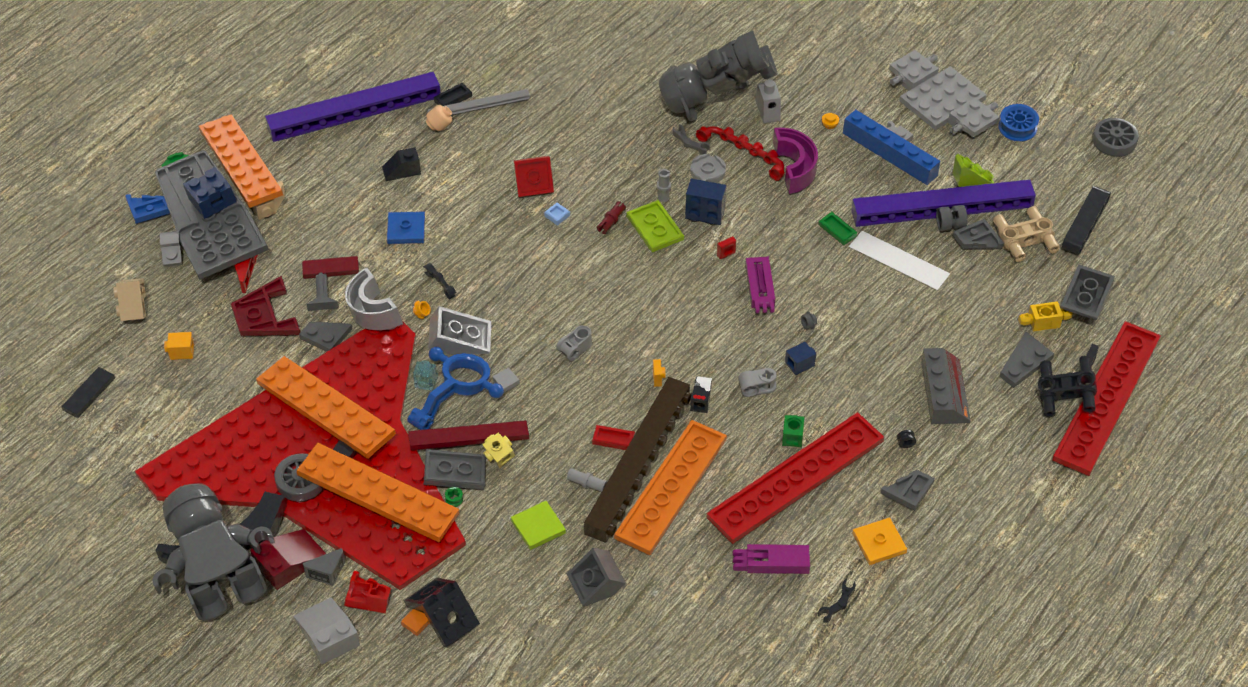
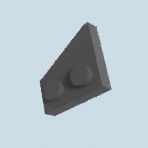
M985 219L953 232V237L962 249H1001L1004 245V242Z
M309 322L301 331L299 337L301 340L327 352L345 339L351 332L352 325L348 323Z
M915 470L909 473L908 476L897 479L894 484L888 487L886 485L883 486L881 494L915 511L933 485L935 478Z

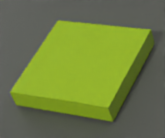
M543 501L511 516L512 524L530 550L566 534L565 527L547 501Z

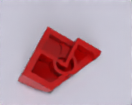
M353 571L344 606L386 614L391 588L377 583L372 578L365 580L359 577L360 572Z

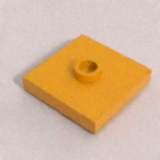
M890 517L853 529L852 534L869 565L907 553V547Z

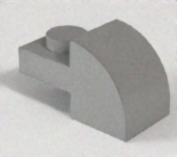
M179 231L160 233L163 266L183 265Z

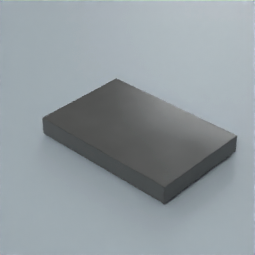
M426 449L424 485L484 490L486 457L484 454Z

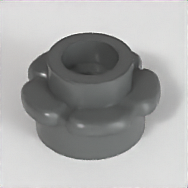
M808 311L801 316L803 328L806 330L815 328V325H817L815 314Z

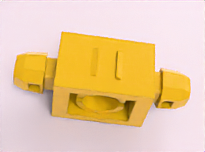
M1058 301L1030 305L1029 313L1019 315L1018 321L1021 325L1031 324L1033 332L1056 329L1061 327L1062 320L1072 317V312L1061 309Z

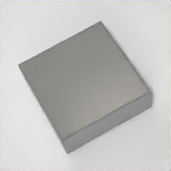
M509 367L492 376L494 383L503 386L504 393L520 384V380Z

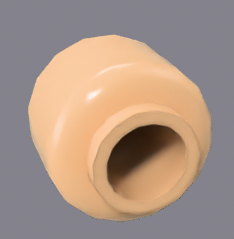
M436 105L426 115L427 125L434 131L444 130L452 122V111L447 106Z

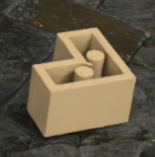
M144 278L117 282L116 287H114V296L118 298L119 303L116 306L117 317H120L121 321L144 319L146 317Z

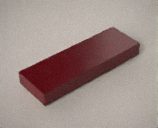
M358 256L302 261L303 279L316 278V275H319V273L326 274L327 277L359 273Z

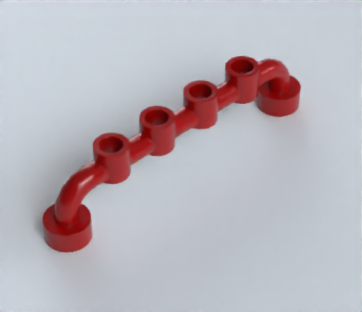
M702 126L696 131V137L701 142H706L711 137V133L720 135L723 141L729 140L737 148H745L752 156L758 155L762 157L767 164H775L769 170L770 177L775 181H779L785 175L784 163L778 158V153L775 150L771 149L769 152L763 150V145L760 142H755L753 145L748 143L749 139L746 135L735 136L734 130L731 127L722 129L717 126Z

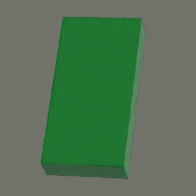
M832 211L818 221V225L843 246L857 236V231Z

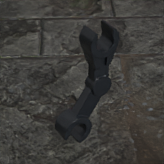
M431 263L424 265L423 267L427 270L424 273L428 277L435 278L442 285L446 297L449 300L455 297L456 291L454 287L447 284L442 273H438Z
M845 579L842 583V595L838 602L830 607H821L819 609L818 617L823 613L828 614L824 617L823 623L829 622L833 614L846 609L848 599L855 592V581L853 587L848 588L846 587L847 579Z

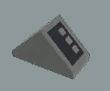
M341 548L304 562L303 567L306 578L333 586L345 564L343 550Z

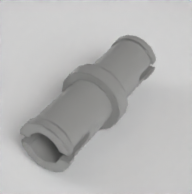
M661 169L658 172L659 181L657 182L658 200L667 202L669 200V190L671 189V182L669 181L670 171L668 169Z
M573 468L567 474V480L581 484L583 488H592L600 492L603 491L608 482L594 477L592 473H583Z

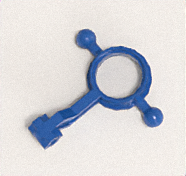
M432 347L429 350V358L435 362H443L442 374L444 376V383L429 393L421 410L414 408L411 411L407 422L419 430L430 429L440 404L454 393L474 395L485 388L489 391V395L492 398L497 399L502 397L504 393L503 386L498 383L492 384L488 382L490 367L481 357L466 353L448 357L444 355L440 347ZM459 368H467L477 371L482 377L475 382H460L454 379L450 372Z

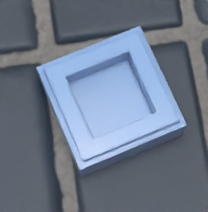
M555 203L544 212V216L558 226L570 216V211L559 203Z

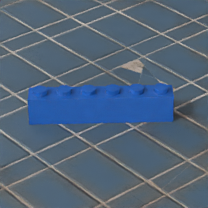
M855 109L844 119V135L925 185L931 183L938 176L940 160Z

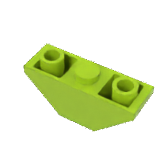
M955 155L952 174L959 187L994 183V176L989 170L982 169L978 163L974 164L967 156Z

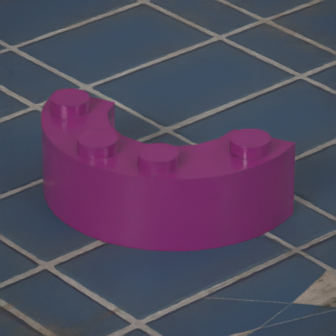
M783 127L774 128L773 145L778 155H784L796 161L786 166L785 183L789 194L800 192L808 187L816 176L817 147L811 138L800 131Z

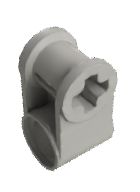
M584 325L578 326L567 336L559 340L556 349L567 355L569 361H574L592 346L591 329Z
M771 368L745 371L738 377L742 394L746 397L772 393L776 390V372Z

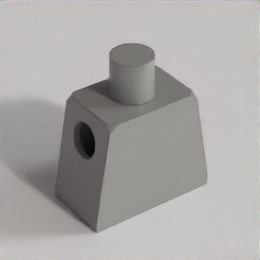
M768 79L765 83L757 85L755 98L763 124L777 122L781 119V97L776 83Z

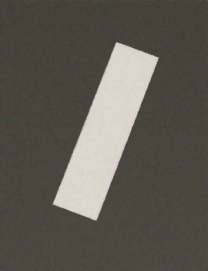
M861 231L849 246L936 290L940 288L950 275V273L864 231Z

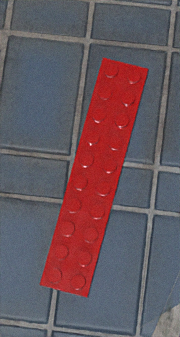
M1124 322L1096 374L1097 393L1094 396L1095 411L1090 413L1084 412L1082 401L1053 455L1052 461L1090 476L1161 335L1129 322Z
M857 412L707 512L706 518L734 544L884 442V436Z

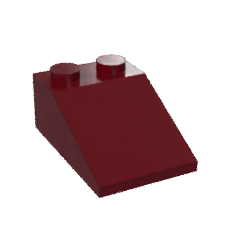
M305 529L274 537L275 543L272 544L265 540L259 544L260 554L256 553L253 549L250 550L251 556L255 559L261 573L276 591L304 573V562L326 554Z

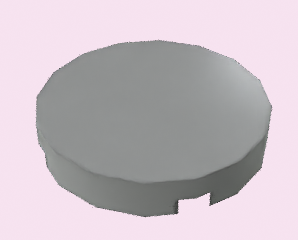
M703 154L697 156L692 161L690 173L694 179L716 183L725 176L726 164L719 156L714 155L713 157L710 154Z

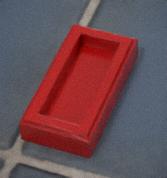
M596 425L592 444L626 450L635 435V431Z

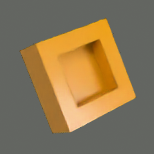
M661 359L653 360L654 387L662 386V379L666 378L665 367H661Z

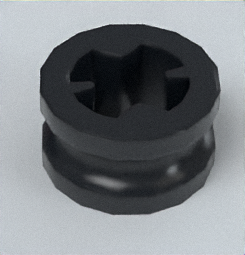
M903 430L898 433L897 440L901 448H910L916 444L915 434L912 430Z

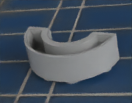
M366 267L351 279L345 291V299L354 321L361 327L370 330H392L402 325L403 322L398 309L390 297L383 300H373L380 294V290L369 269Z

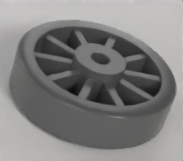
M1107 118L1100 121L1095 126L1093 133V143L1096 148L1110 156H1125L1132 153L1139 139L1136 127L1120 118Z
M309 454L291 455L283 459L276 467L274 473L276 488L281 495L289 500H309L323 490V487L297 475L299 465L303 463Z

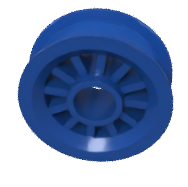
M1012 104L1001 111V120L998 127L1003 136L1013 141H1027L1036 135L1039 115L1033 108L1024 104Z

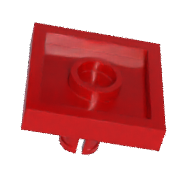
M550 156L513 160L518 197L554 192Z

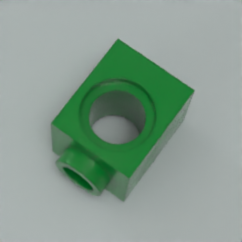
M785 415L782 446L802 447L805 417Z

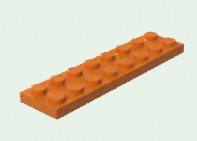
M232 114L199 126L204 139L249 208L283 196L282 189Z
M285 356L256 378L258 385L367 459L396 435L394 428Z
M691 420L615 532L614 539L651 555L725 443L727 435Z
M320 443L316 444L297 469L298 476L437 542L441 541L459 515L458 508Z

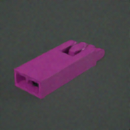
M769 256L746 258L745 268L751 308H755V314L760 312V307L763 313H767V307H770V313H774L775 293Z
M747 544V549H734L732 551L734 571L767 574H809L810 572L809 545Z

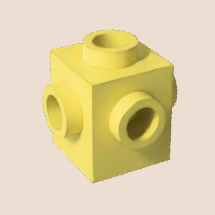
M499 432L496 435H490L483 444L485 449L483 454L490 462L493 460L499 468L515 456L511 448L512 443L506 436L502 437Z

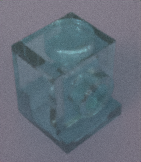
M426 360L417 361L413 372L415 388L434 390L438 378L436 364H431ZM422 377L428 378L429 382L421 381Z

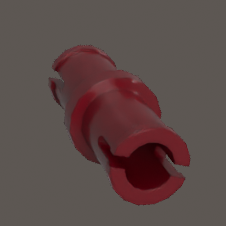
M617 201L613 208L605 213V218L597 225L599 232L604 229L602 234H606L610 227L618 222V217L626 210L624 203L619 206L621 202Z

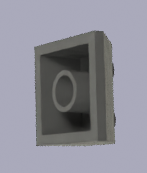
M594 547L566 573L582 606H588L612 597L626 584L610 552Z

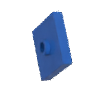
M388 212L387 244L424 243L425 212Z

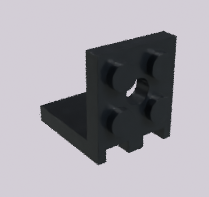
M435 578L403 600L407 608L421 610L425 613L444 647H448L480 624L459 585L453 580ZM453 611L456 614V619L453 623H449L447 617Z

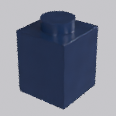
M806 342L786 350L785 363L795 375L815 366L816 352Z

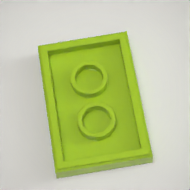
M659 200L626 212V217L651 252L684 240L683 233Z

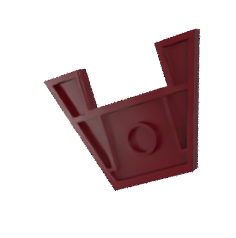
M282 276L231 303L240 336L300 334L296 317L277 322L269 298L287 294Z

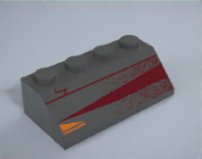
M924 348L921 365L931 424L970 423L960 359L944 348Z

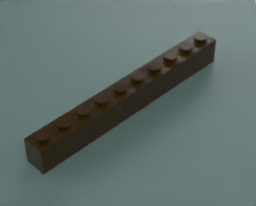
M671 377L667 378L584 522V535L604 543L608 541L610 536H614L618 521L623 520L626 507L631 506L635 491L640 490L643 477L648 476L652 461L655 462L657 460L659 449L661 446H665L668 433L673 432L676 424L675 421L682 416L685 403L688 404L692 395L690 393V384Z

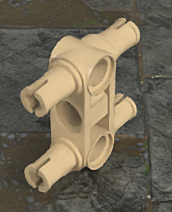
M1032 206L1027 210V215L1031 219L1029 221L1008 225L1002 214L994 217L993 222L999 230L998 236L1004 242L1003 249L1011 251L1016 262H1021L1026 258L1023 247L1045 243L1050 253L1053 254L1059 251L1060 246L1054 237L1055 232L1052 229V221L1042 217L1036 206Z

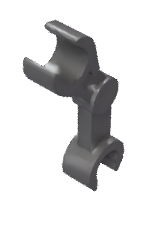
M679 124V131L675 130L674 127L672 128L673 136L681 140L685 147L694 148L701 155L707 154V150H710L709 143H698L688 138L682 125Z

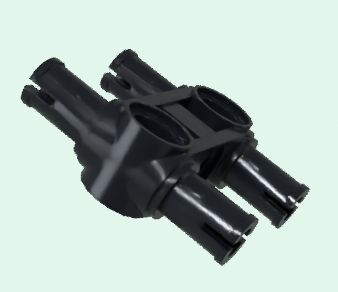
M1081 356L1079 358L1080 372L1053 375L1051 361L1044 360L1040 362L1041 377L1038 379L1039 398L1043 401L1045 417L1055 416V401L1082 398L1084 412L1090 413L1095 411L1094 396L1097 393L1096 375L1092 371L1090 356Z

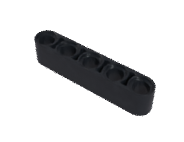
M1096 186L1092 187L1067 232L1061 249L1080 255L1109 201L1110 191Z

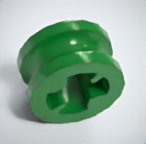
M458 487L448 488L445 491V502L454 507L460 506L463 503L462 490Z

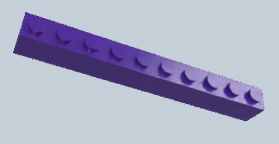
M434 71L266 115L267 129L273 142L434 100V96L441 93L440 84Z
M1019 180L854 198L852 200L851 212L855 226L860 227L936 218L937 208L949 207L951 209L952 206L958 205L965 206L967 215L1025 209L1034 206L1036 194L1031 180Z

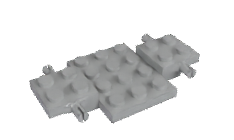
M914 50L890 64L889 70L896 75L890 79L891 85L894 86L900 82L908 90V92L900 96L899 101L934 130L949 123L953 126L950 128V132L953 135L958 131H965L972 137H975L999 122V116L993 112L994 109L998 108V104L994 101L988 106L984 105L982 102L986 100L987 94L951 66L938 73L939 68L932 63L938 60L937 55L932 54L925 58Z

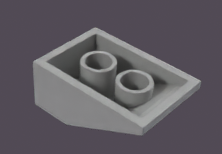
M439 306L430 318L428 349L430 350L432 347L437 346L443 350L444 354H489L491 347V321Z
M328 598L293 616L321 665L360 646L356 629L348 616L332 598Z

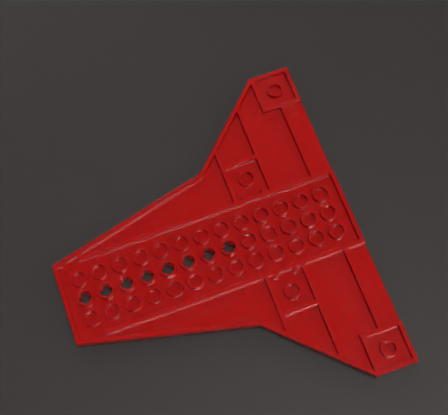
M404 322L392 330H370L365 328L302 367L395 429L396 435L367 459L356 452L352 459L444 502L435 485H424L425 465L417 450H410L409 436L401 422L416 341V334ZM264 390L135 470V474L158 501H165L180 486L200 483L208 486L215 493L221 505L256 507L264 492L281 495L276 488L274 473L276 467L283 459L294 454H309L317 443L333 449L339 439L269 391ZM325 488L317 496L309 500L292 501L285 498L287 504L283 515L285 518L334 549L342 548L345 556L399 590H402L466 546V541L455 520L441 541L437 542ZM393 524H399L400 528L398 529L396 527H391ZM405 537H412V541H403ZM423 549L425 554L416 553L417 550Z

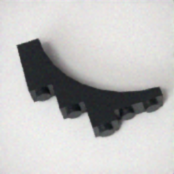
M264 492L258 505L240 525L251 530L257 527H267L272 532L273 537H275L287 507L285 497L279 494ZM158 543L155 551L159 560L166 564L169 555L180 546ZM239 544L246 551H248L250 545Z

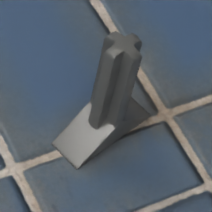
M319 273V275H316L317 298L307 303V310L339 309L338 301L328 297L327 275Z

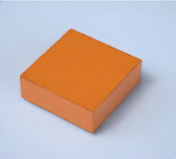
M412 609L401 621V625L416 636L430 624L426 615L416 609Z

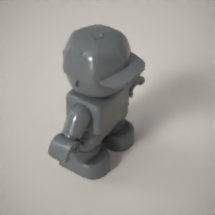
M752 30L739 36L737 40L728 42L718 50H711L706 56L696 61L697 66L689 62L679 66H670L660 77L659 88L670 110L674 113H686L689 121H695L697 119V112L694 106L706 101L708 90L714 95H719L734 88L736 90L748 87V80L752 76L760 73L762 78L769 79L778 75L769 46L766 45L759 48L754 31Z
M197 483L180 486L164 501L163 515L167 529L176 537L180 547L169 555L165 569L159 570L153 576V585L158 594L162 592L161 588L166 582H171L173 588L178 590L179 582L176 576H179L185 568L184 580L186 582L185 590L197 618L207 621L217 618L227 609L226 600L218 586V583L225 579L230 581L236 599L240 603L255 601L265 594L267 586L255 559L239 544L250 545L251 543L253 550L260 554L261 549L258 543L261 540H268L270 544L275 543L272 532L267 527H257L251 530L240 524L226 526L221 512L222 505L215 493L208 486Z

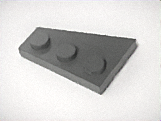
M1025 332L1001 370L1000 377L1015 388L1040 369L1041 361L1052 360L1054 353L1028 332Z

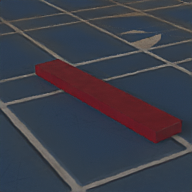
M524 420L408 431L410 450L484 444L490 435H496L498 432L502 437L506 436L510 441L529 439L527 421Z

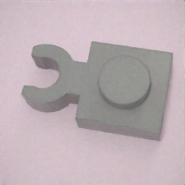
M888 121L885 128L908 142L913 140L911 132L901 125L896 128L892 121Z

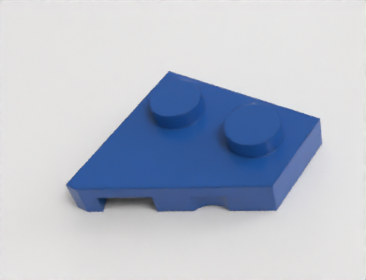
M131 194L125 195L136 224L170 214L164 196L142 195L141 198H132Z

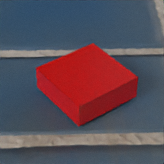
M733 236L717 243V257L720 260L736 253V239Z

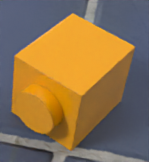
M192 332L168 333V341L164 342L165 352H168L170 360L193 359L194 340Z

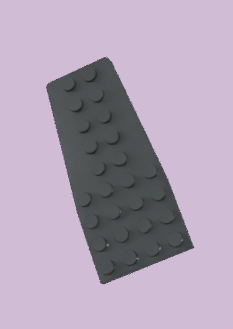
M205 150L155 171L176 231H179L180 242L199 280L269 250L248 209L234 190L233 193L237 202L206 219L202 217L188 199L183 183L192 178L204 176L207 170L214 167L220 172Z

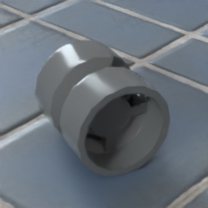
M952 206L951 209L949 207L937 208L936 221L939 231L951 230L952 227L956 230L967 226L965 206Z

